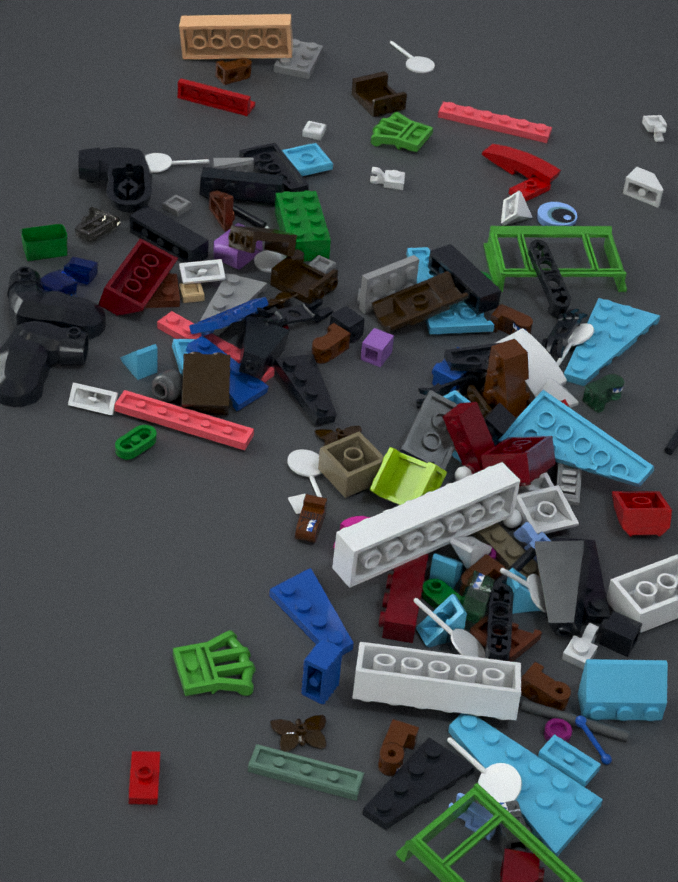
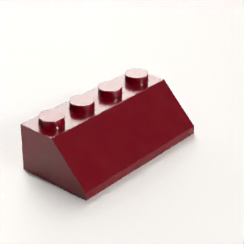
M140 238L104 287L98 305L115 315L143 311L176 264L178 258Z

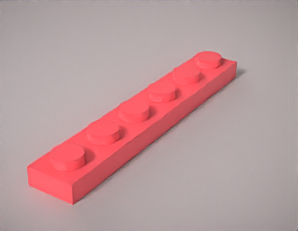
M443 102L438 112L439 118L543 143L548 142L552 132V127L545 124H536L525 119L519 120L507 115L481 111L470 106L464 107L453 102Z
M173 311L157 321V328L175 339H197L201 337V333L191 334L189 325L194 323ZM212 333L204 336L240 364L241 349ZM270 367L260 380L264 383L274 376L275 368Z
M126 390L123 391L114 404L116 412L241 450H246L254 436L253 428Z

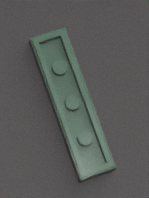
M256 744L248 764V772L357 801L364 780V772Z

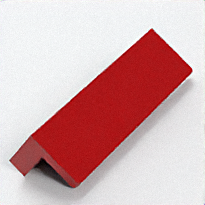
M182 78L178 81L179 99L243 116H248L255 107V102L251 101V96Z

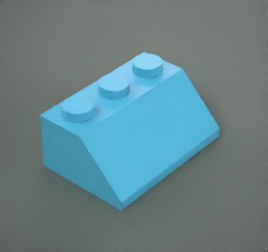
M586 659L578 690L581 715L593 720H662L667 705V660Z

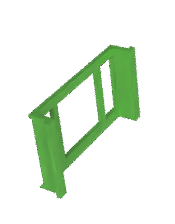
M490 226L488 243H484L483 247L491 280L501 289V292H503L505 277H538L535 269L532 268L524 237L582 238L591 268H558L561 276L614 277L618 292H627L625 283L627 273L624 272L612 236V226ZM498 237H517L525 268H505ZM590 238H605L604 249L610 268L598 267ZM542 268L546 271L551 270V268Z
M478 783L415 837L407 840L405 845L396 852V856L403 863L415 855L442 882H465L451 866L502 823L564 882H584ZM477 800L493 817L442 860L427 843L463 814L473 801L476 802Z

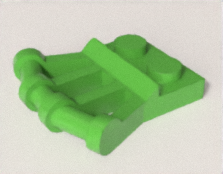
M395 112L389 118H382L373 128L374 134L371 137V144L373 146L391 144L395 145L398 150L405 148L409 151L417 152L433 134V127L412 121L399 112Z
M232 630L226 631L208 642L173 648V658L185 696L204 692L214 694L218 690L237 691L243 696H249L253 693L254 684L252 683V678L256 669L254 663L249 659L251 657L249 649L237 640V635ZM223 646L231 648L221 651H215ZM233 660L237 661V663L221 665L216 667L214 665L217 663L228 662ZM239 674L242 675L241 679L223 678Z

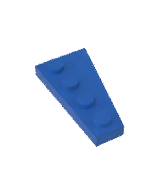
M262 297L249 300L189 325L191 334L201 333V336L213 333L214 330L228 327L233 322L244 320L247 315L258 314L257 308L269 305L267 298Z
M204 336L188 343L186 348L188 354L190 352H200L202 354L220 352L227 355ZM230 357L229 398L232 400L235 410L238 411L265 395L269 386L256 377L239 372V363Z
M311 568L270 589L269 596L315 644L320 639L334 643L342 648V656L353 650L354 643Z

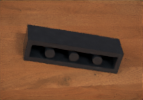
M203 167L200 177L199 195L209 196L210 192L220 191L232 195L233 199L275 203L276 193H282L283 176Z
M146 205L130 215V233L177 257L178 261L188 263L203 261L208 258V239L154 208Z
M452 244L430 251L428 268L436 276L449 271L455 287L461 294L467 292L469 298L464 303L477 315L496 309L499 306L501 289Z

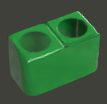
M52 224L22 229L21 238L27 261L68 256L67 232L64 225Z

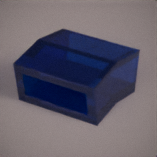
M72 256L70 261L64 265L63 279L89 284L98 274V262Z
M62 269L50 272L41 278L45 292L58 291L68 295H73L77 292L78 282Z

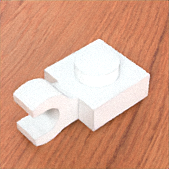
M661 115L643 116L642 123L647 131L654 133L656 142H663L662 133H666L667 127Z
M372 167L371 174L378 176H371L370 183L384 184V188L403 190L405 172L385 170L384 173L380 168Z
M589 623L582 638L574 635L563 652L562 660L584 669L586 659H593L597 652L598 646L593 643L597 638L595 634L599 627Z

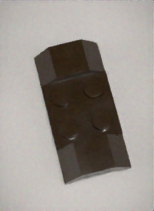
M446 271L374 301L371 305L378 323L386 333H392L406 327L408 324L412 326L450 310L451 307L465 302L469 295L467 292L461 294L455 287L450 272Z

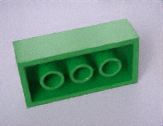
M307 190L303 192L287 191L276 193L275 216L279 230L297 235L295 250L298 249L304 252L303 262L312 261L318 255L329 259L331 239L317 192Z

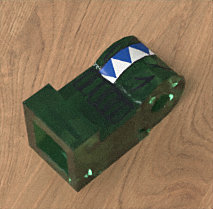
M609 374L586 385L582 401L595 412H602L605 409L606 403L610 402V400L621 398L624 379L619 375Z
M476 570L472 573L460 600L464 610L471 613H467L466 620L474 624L484 617L489 594L495 580Z

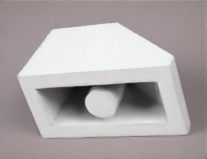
M636 167L626 177L623 194L658 208L663 188L654 173Z

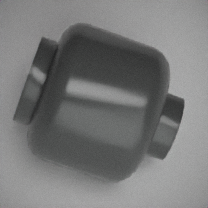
M167 370L158 374L153 379L152 391L158 400L168 403L182 396L183 376L178 371Z

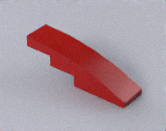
M492 144L481 154L511 175L518 171L528 179L537 176L547 184L556 179L561 172L560 169L543 159L508 146Z

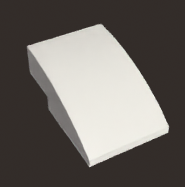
M523 328L496 342L502 343L515 338L528 352L529 379L525 380V384L533 395L550 378L562 386L566 384L567 379L552 356Z
M547 472L541 474L540 478L533 480L530 485L519 486L514 509L520 511L522 515L521 526L528 522L537 534L542 531L544 534L579 525L560 486L553 485Z

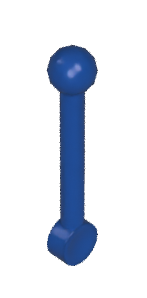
M582 715L577 716L575 720L576 726L584 730L600 754L602 763L605 765L612 762L611 756L604 752L586 725V718Z

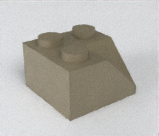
M359 431L321 447L318 469L346 498L372 486V481L382 465L384 456Z

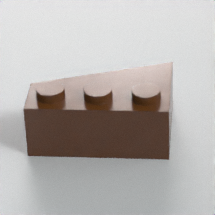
M514 338L491 346L483 399L492 409L498 403H501L514 417L518 418L527 408L526 400L530 399V392L526 391L525 380L529 379L528 352Z

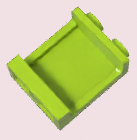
M390 447L387 454L383 457L382 465L372 481L370 491L385 500L402 505L406 501L416 499L428 492L439 489L447 472L436 464L426 463Z

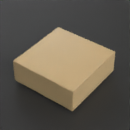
M201 283L179 284V292L183 303L205 300Z

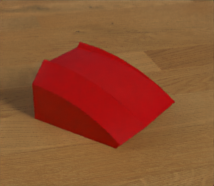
M660 491L611 492L618 521L622 529L630 537L632 535H658L660 537L670 528L672 509Z

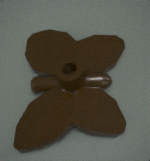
M288 292L278 293L275 299L270 298L268 301L269 305L263 308L274 305L277 309H281L284 307L283 304L286 300L298 296L299 293L293 296Z
M356 425L344 428V430L337 428L336 432L319 429L315 430V434L320 439L325 440L324 446L356 432H361L362 428Z
M324 715L309 717L305 719L304 723H302L301 719H296L295 724L282 719L270 721L271 728L281 735V751L289 752L295 749L299 743L302 746L308 743L310 746L318 749L326 747L325 736L321 732L326 724Z

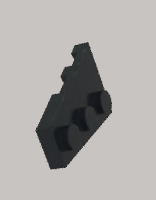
M499 343L448 349L444 352V358L452 371L487 373L491 346Z

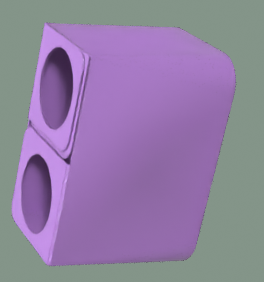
M237 223V224L234 225V226H244V225H242V224H240V223ZM229 229L214 241V259H222V263L236 269H241L262 251L263 241L256 242L255 248L257 249H255V253L231 248L228 241V235L231 230Z

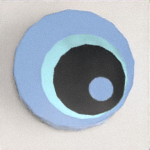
M544 203L537 211V221L542 226H573L577 222V212L573 207L565 203Z

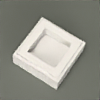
M308 121L303 129L302 136L321 140L326 131V125Z

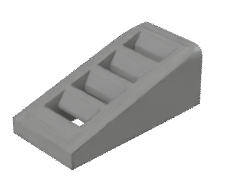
M214 158L213 168L226 170L232 168L235 171L253 172L254 158ZM244 165H248V170H244Z
M558 463L556 468V486L559 485L562 492L574 493L563 494L569 505L579 506L582 470Z

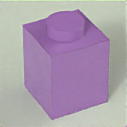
M374 328L362 342L360 360L381 367L392 353L394 335Z

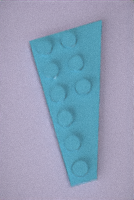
M428 247L407 248V257L415 255L419 259L416 284L436 276L428 268L430 256ZM464 302L425 320L429 334L493 332L494 324L491 320H486L484 313L477 315Z
M598 298L587 322L594 327V333L587 341L576 346L564 372L567 381L585 386L599 374L600 369L611 364L614 357H619L631 347L641 334L645 335L652 325L655 326L659 323L660 315Z
M545 390L539 393L505 434L497 440L500 443L508 437L552 436L555 462L638 488L654 471L652 464Z
M461 713L449 725V734L485 769L496 763H506L518 771L522 780V788L516 800L521 809V816L531 827L532 834L538 840H541L556 856L564 850L601 807L602 798L477 716Z

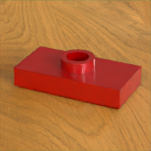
M534 176L509 188V195L520 191L526 202L549 191L551 184H547L537 176Z
M132 751L129 804L158 805L160 752Z

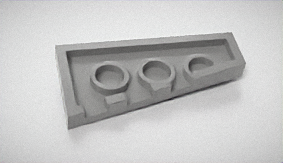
M226 273L225 280L221 282L201 320L249 300L257 299L258 294L264 293L267 290V283ZM228 327L214 330L212 334L219 336Z

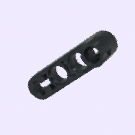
M540 239L533 240L528 249V256L550 304L548 313L559 319L558 315L567 312L571 303V296L547 243ZM547 264L551 267V270H543L540 265ZM554 281L558 284V287H550L548 282Z
M503 583L494 584L489 593L485 658L509 661L512 638L513 591L510 586ZM499 595L503 596V602L498 601ZM500 611L505 613L506 616L500 617L495 615L494 612ZM493 630H502L505 634L497 635Z

